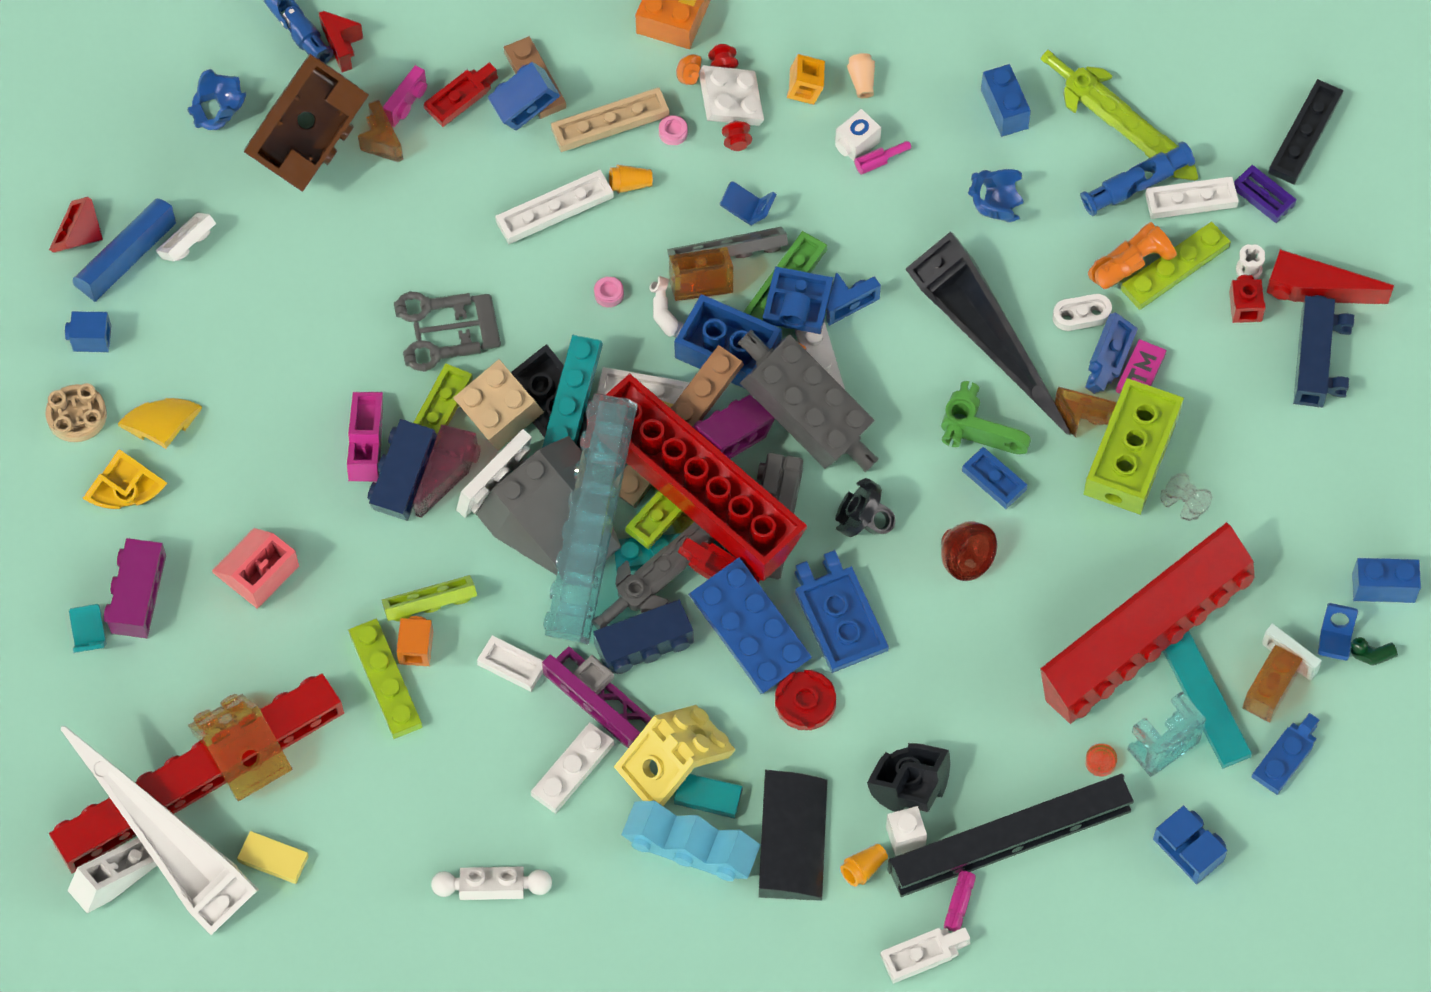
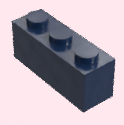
M403 419L399 420L397 427L394 426L388 439V443L391 444L387 455L383 454L379 461L378 471L380 474L376 483L373 482L368 491L367 498L370 500L369 504L375 511L408 521L439 438L434 429Z
M680 599L593 631L594 645L603 665L616 674L625 673L634 665L642 662H654L661 655L668 652H681L694 643V632Z

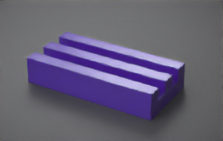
M1251 165L1234 181L1236 192L1275 223L1280 220L1282 215L1285 216L1288 210L1292 209L1296 204V198L1254 165ZM1249 177L1253 178L1263 187H1259L1258 185H1256L1253 181L1249 179ZM1269 192H1271L1284 204H1280L1277 200H1275L1272 196L1269 195Z

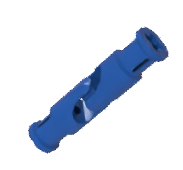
M1182 141L1178 143L1177 148L1165 154L1160 152L1133 166L1127 172H1122L1103 181L1102 186L1088 193L1086 191L1080 193L1081 200L1089 215L1095 216L1098 210L1110 204L1116 205L1128 199L1134 193L1143 191L1173 176L1174 171L1186 165L1193 166L1195 158L1187 143ZM1145 172H1151L1153 176L1146 179Z

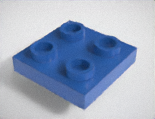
M775 266L763 321L775 326L821 334L833 286V277Z

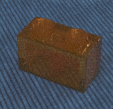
M727 247L669 255V282L675 301L699 298L701 294L714 296L733 293V264Z
M1275 644L1248 690L1242 708L1270 723L1298 675L1303 659Z

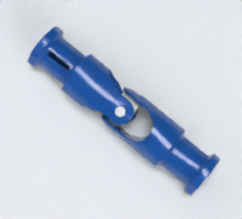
M264 0L266 6L282 26L291 32L292 39L299 49L305 50L308 55L311 53L325 64L329 62L334 54L333 49L324 44L320 38V32L304 16L303 11L295 0Z

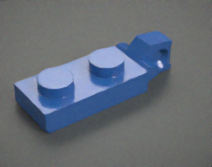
M1116 312L1109 314L1088 368L1092 373L1088 376L1085 388L1093 394L1105 391L1107 384H1111L1114 378L1119 377L1138 330L1137 327Z
M1309 713L1300 726L1292 723L1290 727H1287L1255 769L1252 778L1278 795L1311 752L1317 739L1312 733L1317 728L1320 720Z

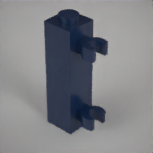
M1321 295L1305 296L1301 311L1293 404L1323 408L1327 394L1340 398L1346 397V392L1349 388V378L1343 376L1329 377L1332 333L1336 331L1340 334L1350 335L1354 326L1355 315L1349 313L1334 314L1335 299H1327Z

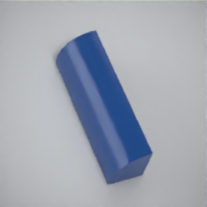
M156 198L72 279L73 285L96 302L176 224L172 205Z

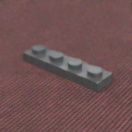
M781 226L667 249L673 268L678 267L679 270H686L695 267L696 263L717 264L724 261L726 257L746 258L752 256V252L761 250L767 253L781 250V246L788 245L786 232Z

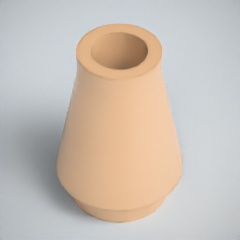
M855 54L849 57L847 69L856 89L857 97L861 99L872 97L874 95L875 61L872 60L870 54Z

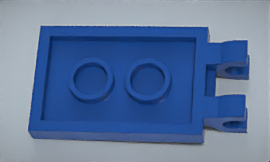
M835 550L823 556L825 560L822 563L828 574L814 579L807 561L797 564L795 566L797 571L794 573L801 585L795 588V594L831 673L887 652L889 649L852 566L843 570Z

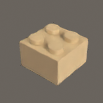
M500 359L453 397L498 451L522 429H525L544 413Z

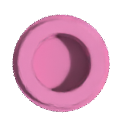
M671 115L661 120L659 124V137L665 144L679 145L686 140L688 126L683 118Z
M603 277L598 280L594 286L595 300L603 307H614L620 304L624 297V288L621 281L615 277Z

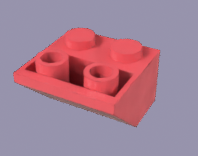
M253 528L212 572L258 609L299 567L296 551L278 536L268 531Z

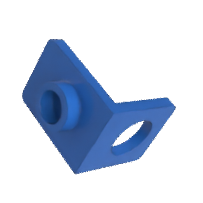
M732 181L728 184L720 206L752 226L768 215L777 194L771 192L760 199Z
M1333 603L1327 604L1320 632L1319 655L1345 661L1349 659L1352 633L1358 609ZM1336 613H1343L1349 618V622L1345 625H1336L1332 622L1331 617Z

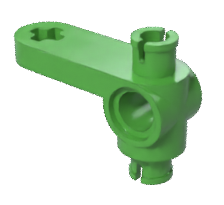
M969 381L961 382L960 390L952 393L946 405L945 415L941 423V428L945 431L942 436V442L949 446L951 439H953L952 447H959L963 438L1013 454L1027 453L1031 443L1030 436L1023 431L977 418L976 414L980 406V400L976 396L980 388L972 382L969 389ZM962 414L966 418L957 419L954 417V415Z

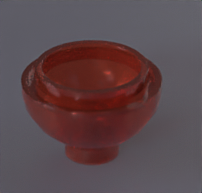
M967 521L947 530L941 539L942 564L946 571L957 580L971 581L980 577L989 569L995 559L997 538L994 531L983 523Z

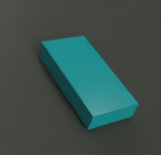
M689 774L678 787L674 804L735 819L743 786Z

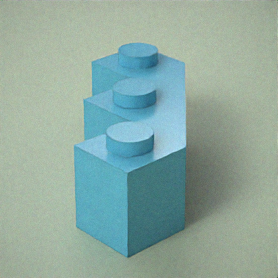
M656 801L634 802L621 834L632 842L631 846L638 851L650 852L673 860L679 865L693 867L714 874L726 881L747 879L761 844L740 829L718 830L698 815L676 816Z

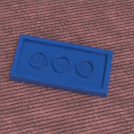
M740 557L688 594L760 694L769 690L812 658Z

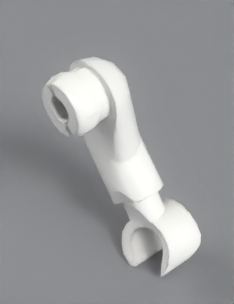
M659 276L657 278L658 283L652 282L649 287L651 292L656 293V297L653 298V319L666 335L677 337L684 323L677 321L668 310L666 290L669 279Z

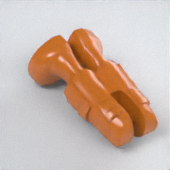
M1149 222L1128 242L1125 240L1107 256L1097 259L1089 269L1088 276L1091 281L1098 284L1101 288L1108 289L1125 277L1145 266L1143 257L1151 253H1158L1163 259L1171 260L1177 256V253L1161 228L1155 227L1152 222Z

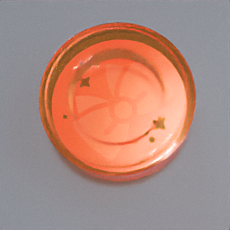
M1100 743L1089 748L1085 758V765L1090 773L1095 776L1104 777L1115 770L1117 754L1111 746Z

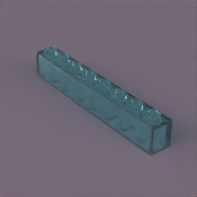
M594 393L593 400L587 406L586 416L589 420L587 430L581 436V459L576 463L574 477L576 479L575 489L570 493L568 499L570 513L568 521L564 523L562 529L563 548L556 558L558 572L556 582L554 581L550 588V599L552 602L550 612H547L544 618L545 636L589 645L593 627L592 620L595 617L637 404L629 399Z

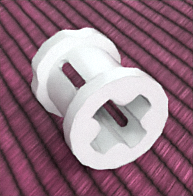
M1247 244L1239 252L1240 259L1236 265V273L1238 276L1252 275L1255 280L1262 274L1265 251L1256 244Z

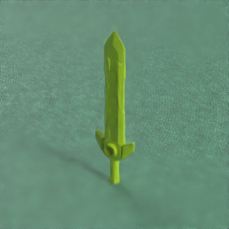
M1050 50L1043 53L1040 60L1066 79L1063 91L1065 105L1073 113H1076L1078 101H1081L1103 121L1114 127L1141 149L1149 158L1160 152L1165 154L1178 147L1166 135L1161 134L1101 83L1112 79V75L1105 69L1087 66L1086 69L1082 67L1073 71ZM1195 164L1193 166L1186 165L1174 171L1172 177L1193 181L1198 180Z

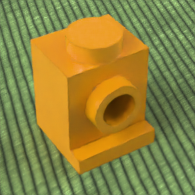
M797 54L790 67L787 98L814 105L824 88L825 61Z

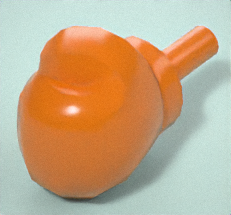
M691 54L679 61L676 75L680 83L686 85L696 84L701 69V56Z

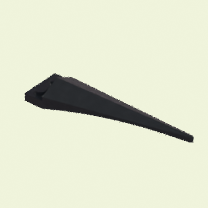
M950 231L910 264L906 271L920 290L980 347L1067 435H1071L1070 428L975 260L956 235Z

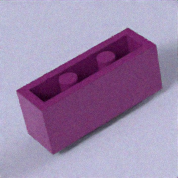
M749 394L739 401L737 399L732 401L722 411L716 410L708 419L704 421L699 420L692 427L731 459L765 439L775 418Z
M126 538L124 549H119L117 556L118 576H113L110 588L113 597L111 604H107L104 611V622L108 623L111 634L148 639L166 560L163 543Z

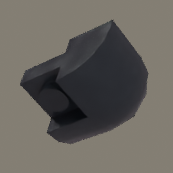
M908 743L907 748L896 750L891 754L885 752L867 781L871 795L879 804L894 812L904 810L905 807L912 808L918 806L920 811L929 812L936 797L942 798L947 787L950 773L949 750L924 744Z

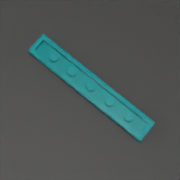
M1187 631L1178 643L1171 644L1163 650V653L1222 769L1251 758L1252 753L1190 632Z

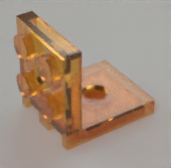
M232 694L220 702L221 706L215 710L210 711L208 709L197 714L193 718L194 722L189 724L188 727L193 736L207 747L233 796L239 802L293 769L258 705L243 694L239 696ZM247 750H255L258 755L257 761L251 766H244L242 763V755Z

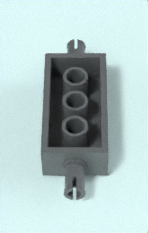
M752 329L738 342L756 361V367L740 384L824 469L837 461L842 454L846 453L864 472L868 471L874 465L873 463L878 461L879 458L860 441V435L875 420L790 334L774 348L770 349L753 333Z

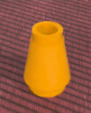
M618 164L616 167H610L609 185L618 194L652 187L653 176L651 169Z
M875 844L846 858L844 864L840 867L841 873L850 885L854 887L859 884L864 885L884 861L888 859V854L880 844Z

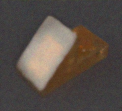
M377 100L369 103L370 115L366 117L370 130L358 135L360 149L389 160L402 161L401 144L380 101Z
M1058 387L1055 404L1075 438L1082 418L1095 425H1108L1117 403Z

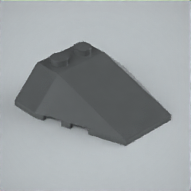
M570 436L536 451L490 491L476 513L495 538L574 587L621 548L610 515L603 502L601 491L591 470L592 467L589 459Z

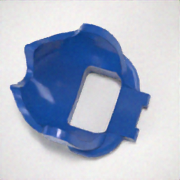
M212 69L204 71L199 78L197 93L193 97L192 106L187 109L189 114L193 116L195 127H203L207 130H217L223 127L241 108L246 98V92H241L239 77L217 75ZM215 99L220 110L215 118L208 120L201 107V103Z
M1002 169L993 172L982 170L979 173H973L971 177L972 185L969 187L968 194L973 197V202L978 212L986 217L1005 222H1013L1020 219L1018 215L1014 214L1012 209L1024 203L1015 186V182L1022 179V173L1013 169ZM982 184L986 186L985 200L980 198Z

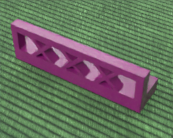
M568 646L557 658L550 654L542 662L543 675L624 746L629 748L641 732L627 720L640 719L647 725L652 718L611 682L605 687L609 694H605L603 689L601 694L597 695L563 665L568 658L573 660L578 667L585 661L571 647ZM605 700H619L623 704V713L619 714Z

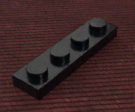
M1319 79L1316 80L1271 163L1268 174L1295 185L1342 98L1344 90Z

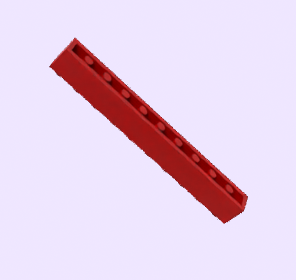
M323 673L316 677L310 676L304 679L296 689L289 693L283 692L277 695L272 703L267 706L251 710L243 720L236 724L231 723L224 726L214 737L198 741L185 754L173 756L161 768L154 772L149 771L142 774L135 783L175 814L343 715L342 702ZM110 797L99 804L87 806L79 816L72 820H64L58 823L53 831L49 833L55 848L71 874L75 873L78 867L116 849L137 836Z

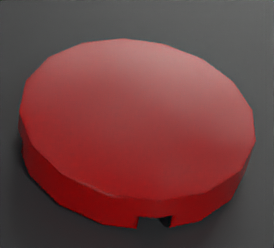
M814 670L790 673L780 681L775 691V708L779 718L788 726L797 730H814L824 726L832 718L836 709V693L832 682L826 676Z

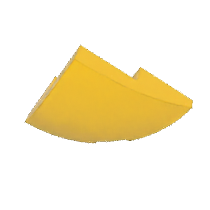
M165 398L164 400L151 403L147 402L127 413L119 421L118 426L142 440L146 437L166 449L181 429L186 431L201 411L202 406L178 398Z
M119 449L103 473L98 475L83 499L96 506L109 509H120L121 507L135 504L139 506L158 495L168 483Z

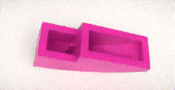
M353 392L348 432V481L377 482L380 473L378 465L381 459L383 392Z

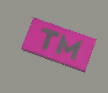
M1139 339L1116 387V392L1121 393L1126 378L1152 386L1167 350Z

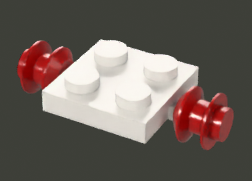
M719 44L708 53V58L712 61L710 66L703 65L699 71L707 121L728 123L722 128V134L726 137L724 139V146L733 151H741L746 149L752 142V136L748 134L750 125L760 126L764 121L756 73L752 70L736 69L739 64L738 60L734 58L737 53L736 49L727 44Z

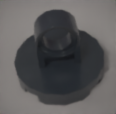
M868 478L859 480L856 484L860 487L854 494L848 491L838 508L835 520L840 525L836 527V530L848 537L859 534L863 529L872 534L889 533L895 526V515L888 507L880 503L882 494L880 485ZM878 512H881L886 519L885 526L882 529H878L874 524V517Z

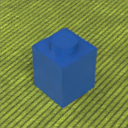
M71 312V321L66 322L65 339L70 340L73 352H109L112 326L108 313Z

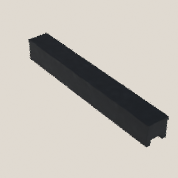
M1121 773L888 859L887 871L891 874L900 897H904L958 877L961 871L971 872L1131 813L1129 805L1133 804L1134 800L1124 781V775Z

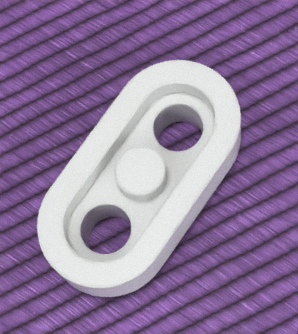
M1101 294L1064 299L1059 301L1054 307L1053 322L1059 329L1064 331L1103 325L1112 312V304L1106 296ZM1098 310L1101 314L1094 315L1092 311ZM1067 315L1070 316L1072 319L1065 320L1063 319V316Z

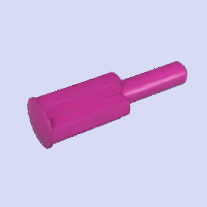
M905 141L885 151L882 147L855 158V167L860 175L887 164L888 158L911 149V143Z

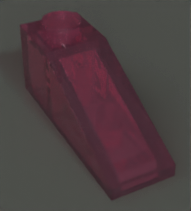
M441 424L413 502L417 517L422 518L469 473L472 462L477 463L481 446L477 443L476 433Z

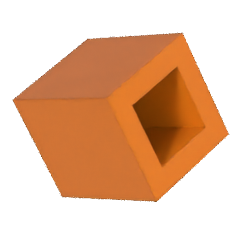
M421 616L400 619L396 651L400 665L430 667L434 633L431 620Z

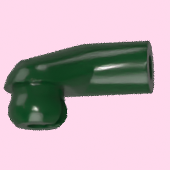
M1362 637L1355 638L1351 642L1352 648L1350 651L1353 657L1371 666L1398 656L1397 649L1392 642L1378 648L1369 646L1365 638Z

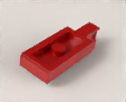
M490 62L478 71L475 69L469 71L467 69L425 101L423 104L424 109L444 127L487 94L491 89V84L498 79L497 69Z
M688 537L683 541L678 550L679 554L690 561L688 565L706 579H710L737 559L712 542L711 544L702 542L699 545ZM748 569L759 583L761 579Z

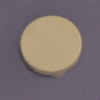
M85 383L82 385H69L51 392L48 396L45 415L50 430L58 438L68 442H82L94 437L101 431L106 422L107 409L102 396L95 390L94 386Z

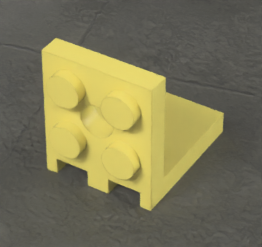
M697 705L654 715L614 768L643 801H656L664 806L694 768L728 759L736 749L731 745L728 737L710 721L708 714ZM651 760H654L658 766L657 775H654L650 770Z

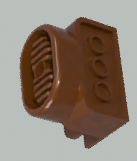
M309 53L245 147L244 153L303 192L322 163L328 165L337 153V149L334 146L339 138L345 141L354 128L350 122L369 94ZM303 112H309L315 118L314 124L309 128L301 127L298 123V116Z

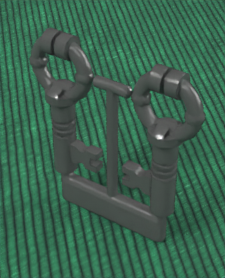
M409 291L401 295L394 302L396 317H400L408 322H414L415 336L418 341L413 342L403 351L405 365L410 366L414 370L426 372L435 367L441 359L480 354L481 349H492L501 346L490 294L471 296V298L470 293L429 298L421 293ZM408 299L419 300L422 311L419 314H407L405 301ZM471 300L475 303L478 320L424 328L419 327L418 321L424 319L431 310L453 307L454 311H456L455 320H459L461 316L463 319H467L464 306L471 305ZM479 325L483 343L481 346L479 342L472 343L469 329L466 330V333H462V330L458 331L461 344L450 347H438L429 341L421 340V333ZM417 348L429 349L430 362L417 363L415 350Z

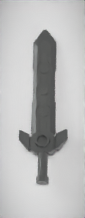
M694 522L669 545L663 547L640 567L634 575H631L629 562L625 561L617 569L615 584L619 599L602 614L596 616L592 620L593 625L597 629L606 627L627 607L633 611L640 610L643 613L668 604V599L656 596V594L689 564L690 561L678 553L683 541L688 537L701 545L702 542L711 544V542L713 543L716 540Z

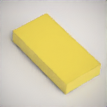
M250 831L237 857L238 863L296 884L309 855L308 852Z

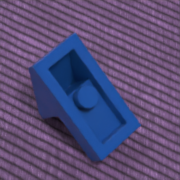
M838 273L835 274L827 305L826 322L829 326L880 299L881 285L876 277L860 280L849 289Z

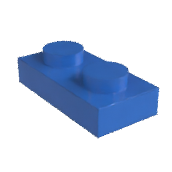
M984 447L962 466V472L1005 509L1027 490V484Z

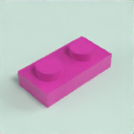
M415 65L384 104L383 114L387 124L395 127L400 119L403 120L408 116L414 101L424 95L427 89L425 70Z

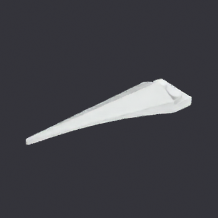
M61 726L63 734L128 822L188 912L212 935L258 891V888L231 860L69 728Z

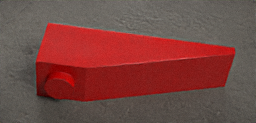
M1280 249L1266 293L1273 295L1277 299L1293 302H1304L1305 296L1321 295L1327 299H1335V303L1389 304L1394 285Z

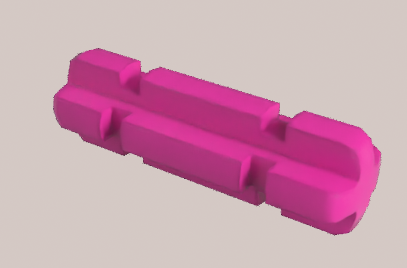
M959 872L957 886H955L944 921V928H947L948 931L954 932L961 929L962 917L965 916L971 890L976 879V875L971 872Z

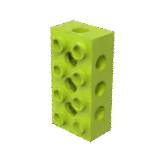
M1126 378L1086 478L1083 495L1141 515L1179 419L1184 398Z

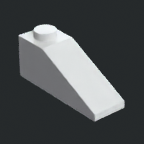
M136 838L78 867L68 892L86 913H89L115 899L155 868L157 864L139 838Z

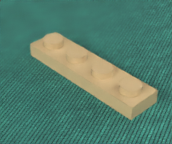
M658 87L551 123V130L560 151L564 152L670 116V112Z

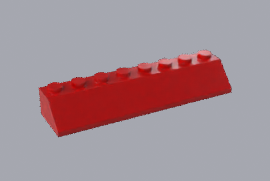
M630 373L587 411V429L733 556L736 558L740 557L746 567L762 581L766 580L785 562L807 529V525Z
M1227 522L1040 668L1046 702L1068 723L1071 724L1077 718L1086 716L1096 703L1101 699L1104 700L1110 697L1115 688L1124 681L1134 678L1139 669L1148 662H1154L1163 650L1171 644L1178 643L1187 631L1194 626L1202 624L1212 611L1226 605L1231 596L1240 589H1246L1255 578L1254 561L1231 525Z

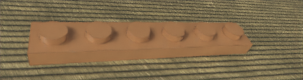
M718 345L671 409L691 426L699 420L702 421L744 366L743 362ZM627 465L610 487V490L629 505L636 508L653 485L630 465Z

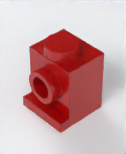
M1241 275L1236 280H1232L1229 290L1232 323L1262 322L1266 309L1262 279L1254 280L1252 275Z

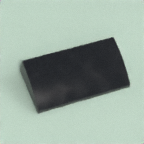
M547 344L511 372L544 411L532 422L544 438L564 367ZM590 398L588 399L576 444L589 460L595 457V453L599 452L594 441L597 437L587 429V411L594 405ZM599 439V441H600V443L602 444L604 450L607 449L608 446L605 445V444Z
M765 770L759 898L822 901L827 802L826 779L800 773Z

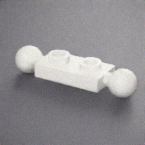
M524 867L460 868V877L455 878L449 872L442 871L437 873L431 882L432 890L436 895L447 897L453 894L455 890H459L460 900L524 899V889H529L536 895H543L552 886V878L548 872L535 870L529 876H524Z

